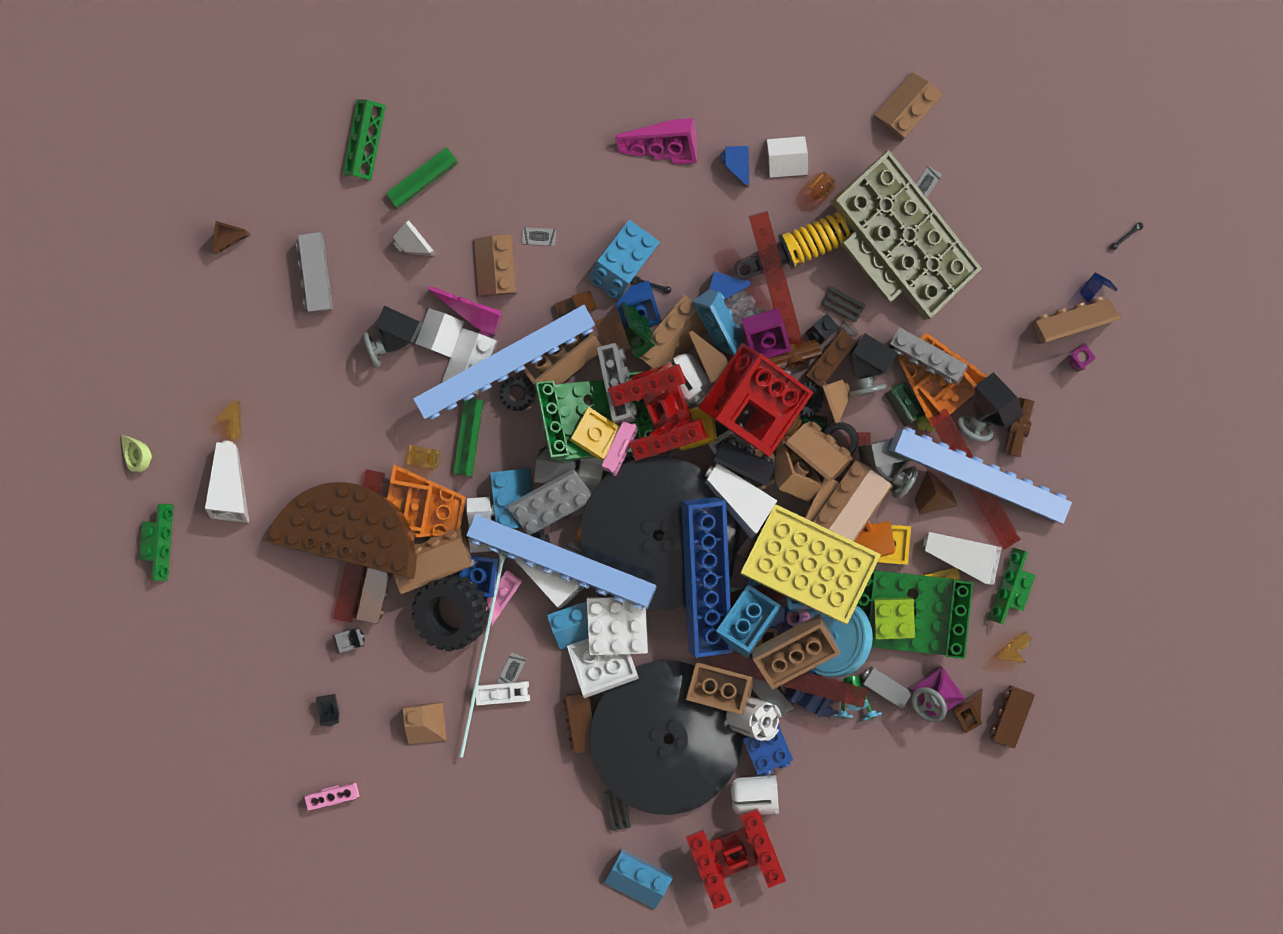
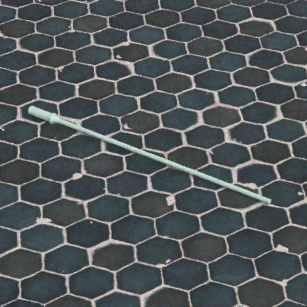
M502 551L498 554L499 567L494 597L492 598L489 610L488 624L485 630L459 756L462 758L465 751L503 562L506 559V553Z

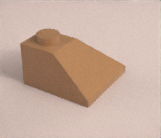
M843 380L820 387L832 424L840 422L849 400L850 387Z
M443 702L403 707L404 727L408 744L447 741Z

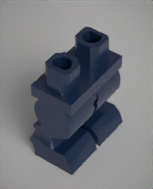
M812 670L796 677L795 680L811 690L809 691L793 681L784 696L791 702L799 704L819 717L825 716L830 718L834 709L829 706V703L832 699L839 702L843 697L839 687Z

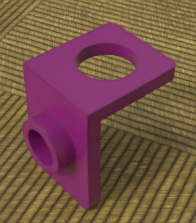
M1082 344L1067 356L1070 366L1074 370L1077 369L1078 372L1083 371L1085 366L1096 358L1086 344ZM1080 351H1085L1088 354V359L1085 362H1081L1077 358Z

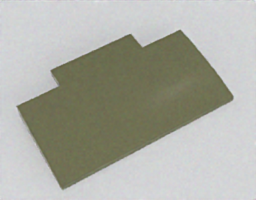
M889 150L868 166L830 201L853 230L841 243L843 248L887 303L892 302L902 292L924 320L931 319L982 269Z

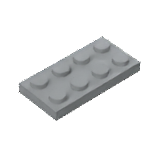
M572 469L508 504V509L527 534L531 535L585 506L592 493L576 471Z

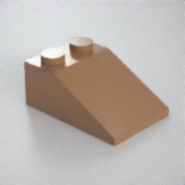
M691 331L689 334L710 382L714 385L729 361L722 353Z
M784 436L777 445L774 476L777 487L782 492H787L796 498L809 501L822 487L818 471L785 444L789 438Z

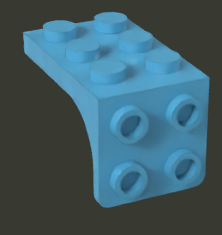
M628 220L596 262L588 277L593 285L607 292L610 297L619 300L633 278L657 248L660 241Z

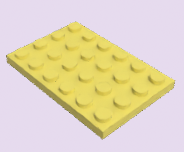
M775 504L741 571V575L847 625L881 554Z

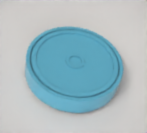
M856 606L848 624L845 625L814 609H808L807 611L811 618L821 614L830 628L840 651V655L811 670L817 674L831 677H843L857 671L868 658L873 639L870 622L863 610Z

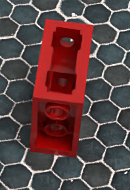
M742 343L698 408L751 446L770 457L814 392L767 357ZM764 374V380L759 381L758 379L760 375ZM777 383V388L772 390V385ZM748 403L756 410L744 428L735 423V420Z

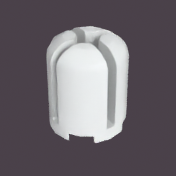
M678 355L673 360L676 365L680 364L685 379H687L685 384L680 385L687 405L693 403L699 405L713 385L692 355Z
M750 697L743 715L729 711L726 713L727 722L733 731L760 741H769L779 731L777 729L779 717H782L776 705Z
M776 775L736 778L731 785L732 809L736 815L740 816L757 808L760 815L779 814Z

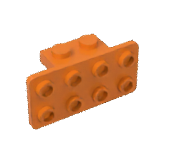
M869 520L854 541L881 554L880 557L895 553L890 521L872 525Z

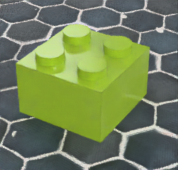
M913 597L874 598L876 639L915 638Z

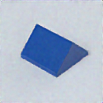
M471 555L472 566L460 570V578L464 576L469 578V582H475L478 585L477 589L479 591L482 590L485 597L493 598L498 559Z

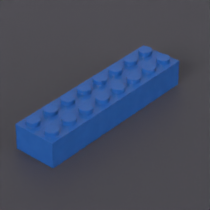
M720 497L681 501L688 652L695 658L732 653V648L716 633V630L731 610L726 501Z

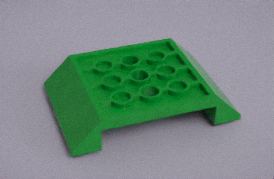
M640 372L629 373L630 378H627V380L631 379L634 375ZM554 380L536 382L535 388L550 458L558 461L596 458L569 439L588 407L612 421L604 380L556 385ZM584 397L590 398L591 401H592V404H591V405H586V404L584 403L583 398H584ZM643 398L640 401H632L633 404L635 403L638 412L635 415L636 421L629 423L636 424L638 429L634 440L648 436L655 430ZM629 448L627 454L632 453L631 448Z
M873 570L857 604L870 622L873 637L872 647L938 654L949 658L965 659L973 582L954 578ZM909 589H917L919 594L914 599V609L916 610L914 617L915 638L876 639L874 598L908 597L907 592Z

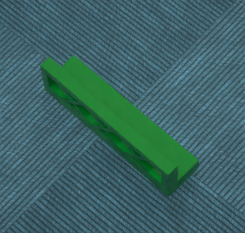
M367 99L356 100L342 175L372 180L386 105ZM373 106L379 108L378 115L375 118L371 114ZM372 125L375 131L374 135L370 137L368 127ZM367 144H369L371 151L370 154L366 156L364 148ZM363 163L367 166L366 175L360 173Z
M446 147L386 194L396 208L399 209L459 162Z
M470 398L464 402L454 466L455 474L473 476L484 400Z

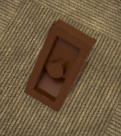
M590 291L573 295L571 298L554 304L559 318L582 305H585L588 312L597 309Z

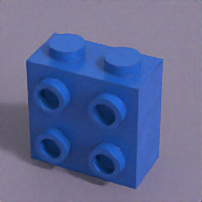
M779 724L777 726L779 731L769 741H760L747 735L743 737L758 775H768L773 772L772 769L780 767V769L791 765L790 762L793 761Z

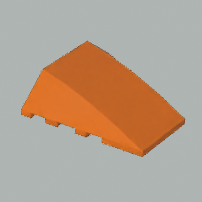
M925 333L920 339L967 364V370L957 386L946 383L942 380L943 377L937 374H930L921 365L916 366L908 361L909 358L903 355L902 357L897 356L931 427H934L974 397L975 386L988 377V375L965 361L937 339Z
M393 464L387 499L402 512L408 521L414 537L441 536L449 530L461 527L466 500L465 496Z

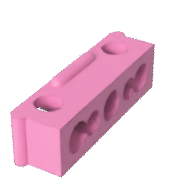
M622 422L605 457L602 468L612 473L613 476L618 474L630 448L629 442L634 440L637 434L636 424Z
M355 782L343 786L336 785L324 788L319 792L304 796L309 811L353 800L360 795ZM345 789H348L351 792V795L349 796L344 794L341 797L338 794V792L343 793ZM329 793L335 796L334 800L329 799ZM313 798H324V801L320 800L318 804L312 801Z

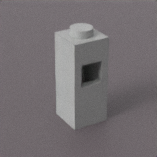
M874 667L867 668L861 677L864 685L903 709L912 695L910 690Z

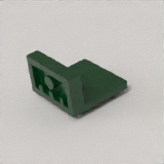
M624 301L621 305L629 325L624 331L632 354L638 359L655 346L654 334L649 329L648 325L650 323L644 315L640 316L633 305L629 306Z

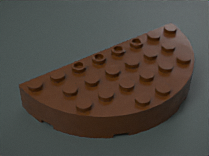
M333 482L318 485L302 492L292 499L278 514L266 538V542L410 579H414L417 562L414 546L415 540L408 521L397 506L383 495L358 484Z

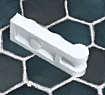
M529 681L478 685L476 705L530 701V694H528L527 689ZM520 688V695L515 696L514 689Z

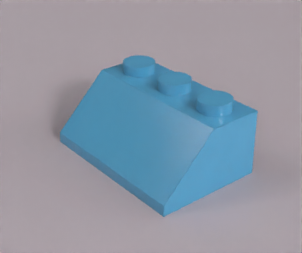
M709 289L693 300L692 303L716 349L734 355L743 342L741 329L735 324L731 310L726 307L723 294Z
M530 468L490 472L496 522L510 528L522 527L509 511L508 504L532 492Z
M747 585L716 630V633L732 649L748 658L779 613L781 605L752 586Z
M587 600L547 614L560 650L567 648L570 644L589 638Z
M621 849L604 884L655 909L672 881V874Z

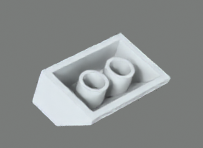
M462 328L442 382L492 356L498 341ZM480 389L473 392V394L478 395Z

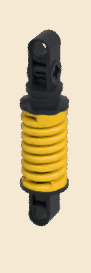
M837 211L833 216L828 215L825 219L821 218L819 221H813L812 225L806 224L805 228L802 226L798 230H792L791 233L779 234L777 243H770L767 245V249L757 251L750 256L738 260L734 265V270L740 278L748 279L757 274L765 273L774 267L778 270L785 264H788L793 269L798 262L801 264L805 262L804 256L809 261L812 259L811 253L814 258H817L819 256L818 251L821 255L826 253L824 248L828 252L832 251V246L834 249H838L839 244L842 246L841 243L853 230ZM746 264L749 266L746 273H740L739 269L742 265Z

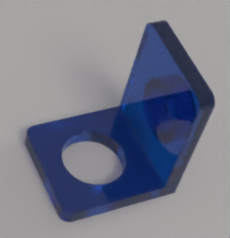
M1095 272L1079 293L1087 302H1090L1103 285L1115 292L1118 289L1109 279Z

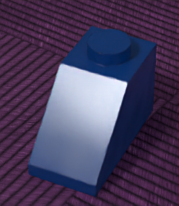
M726 146L725 152H721V163H725V169L744 187H749L748 146Z
M714 272L709 289L721 292L725 300L748 288L751 281Z

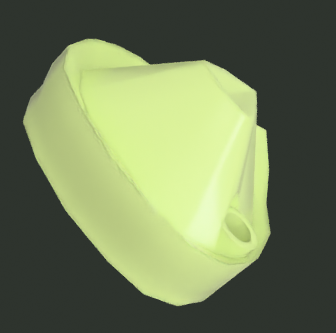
M121 435L124 458L128 469L133 472L145 471L152 459L149 448L139 440Z

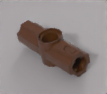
M816 340L797 346L796 344H789L790 352L768 359L781 369L786 367L787 369H793L805 361L820 357V345Z
M1019 397L1018 401L1024 416L1008 427L1009 436L1004 451L1005 454L1021 457L1025 439L1029 435L1031 429L1030 420L1035 401Z

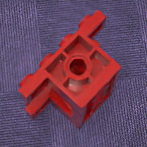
M670 362L637 373L628 381L608 388L614 407L634 400L640 401L643 398L655 430L648 436L629 442L635 461L707 438L701 419L693 421L680 385L686 383L680 364L672 366Z
M758 808L740 815L744 825L743 828L708 841L704 829L686 836L714 909L732 903L724 882L725 877L755 865L760 866L768 888L786 882ZM736 851H740L737 857H731L729 855Z

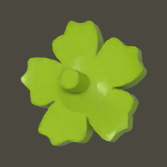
M925 414L917 418L919 423L917 428L919 430L926 431L927 428V431L930 433L936 428V426L931 427Z

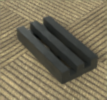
M831 287L823 302V305L854 322H857L865 307V304ZM832 293H835L836 295L859 306V309H856L850 306L849 304L839 300L838 298L832 296ZM829 299L853 311L856 315L853 316L828 302Z
M611 791L605 792L612 831L631 827L627 804L622 801L626 823L623 824L617 796ZM613 795L619 825H615L609 797Z

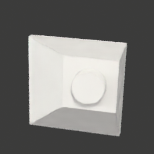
M407 221L393 236L396 240L393 244L400 252L404 250L406 254L432 257L436 255L410 221Z

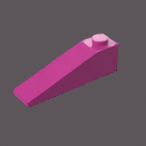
M693 118L674 119L615 135L620 153L640 157L647 155L654 157L655 160H660L661 158L672 160V163L675 164L697 163V136Z
M431 286L428 290L479 329L480 334L490 337L491 334L496 335L503 316L501 311L479 303L475 304L468 299L457 297Z

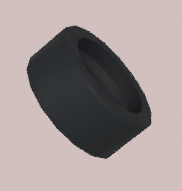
M844 422L828 426L823 431L825 435H831L835 430H844L849 434L851 443L847 450L851 453V456L857 450L859 444V436L855 428Z

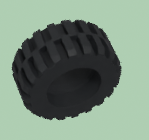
M453 574L433 580L420 588V592L414 597L416 600L412 604V609L414 610L412 619L416 622L414 626L416 630L420 631L419 636L422 639L425 638L427 640L426 643L430 646L436 645L435 648L441 651L443 649L446 651L459 650L482 635L483 629L488 624V621L485 620L489 617V611L486 610L488 603L487 600L484 601L483 599L484 593L482 590L479 591L477 589L478 585L475 582L470 583L469 578L465 576L460 578V575ZM441 597L450 598L459 606L462 613L460 628H453L442 619L439 612Z

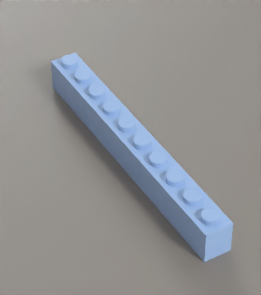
M582 305L413 399L424 419L429 417L432 420L440 416L439 411L446 408L449 411L458 406L456 402L462 398L465 402L474 397L473 392L479 389L481 392L492 387L490 383L497 380L499 383L507 379V374L514 370L516 374L525 369L524 364L530 361L532 364L543 359L541 357L542 354L548 352L550 355L558 351V346L565 342L567 346L576 341L575 336L581 333L583 336L593 331L592 327L595 326V323L585 305Z
M905 427L904 429L896 430L889 451L1049 520L1064 524L1072 502L1066 500L1067 496L1057 492L1055 495L1049 493L1050 489L1041 485L1035 487L1033 486L1034 482L1025 478L1019 480L1016 478V474L1009 471L1003 473L999 471L1000 467L989 464L987 466L982 464L983 460L974 456H972V459L966 457L967 453L958 449L952 451L949 449V445L942 442L936 444L932 442L933 438L922 434L920 437L915 435L916 431Z
M475 514L466 535L471 539L470 543L481 546V544L489 546L488 550L495 553L502 551L510 559H522L524 564L533 568L535 565L540 566L543 572L551 575L555 572L560 574L559 578L569 582L573 579L578 581L577 585L586 589L589 586L596 589L595 592L601 595L611 594L615 600L625 603V600L633 603L632 607L639 610L649 608L657 588L655 584Z

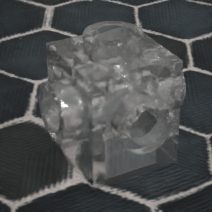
M744 289L727 299L730 304L728 308L733 313V317L736 316L741 324V319L758 314L754 306L756 302L751 294L747 295Z

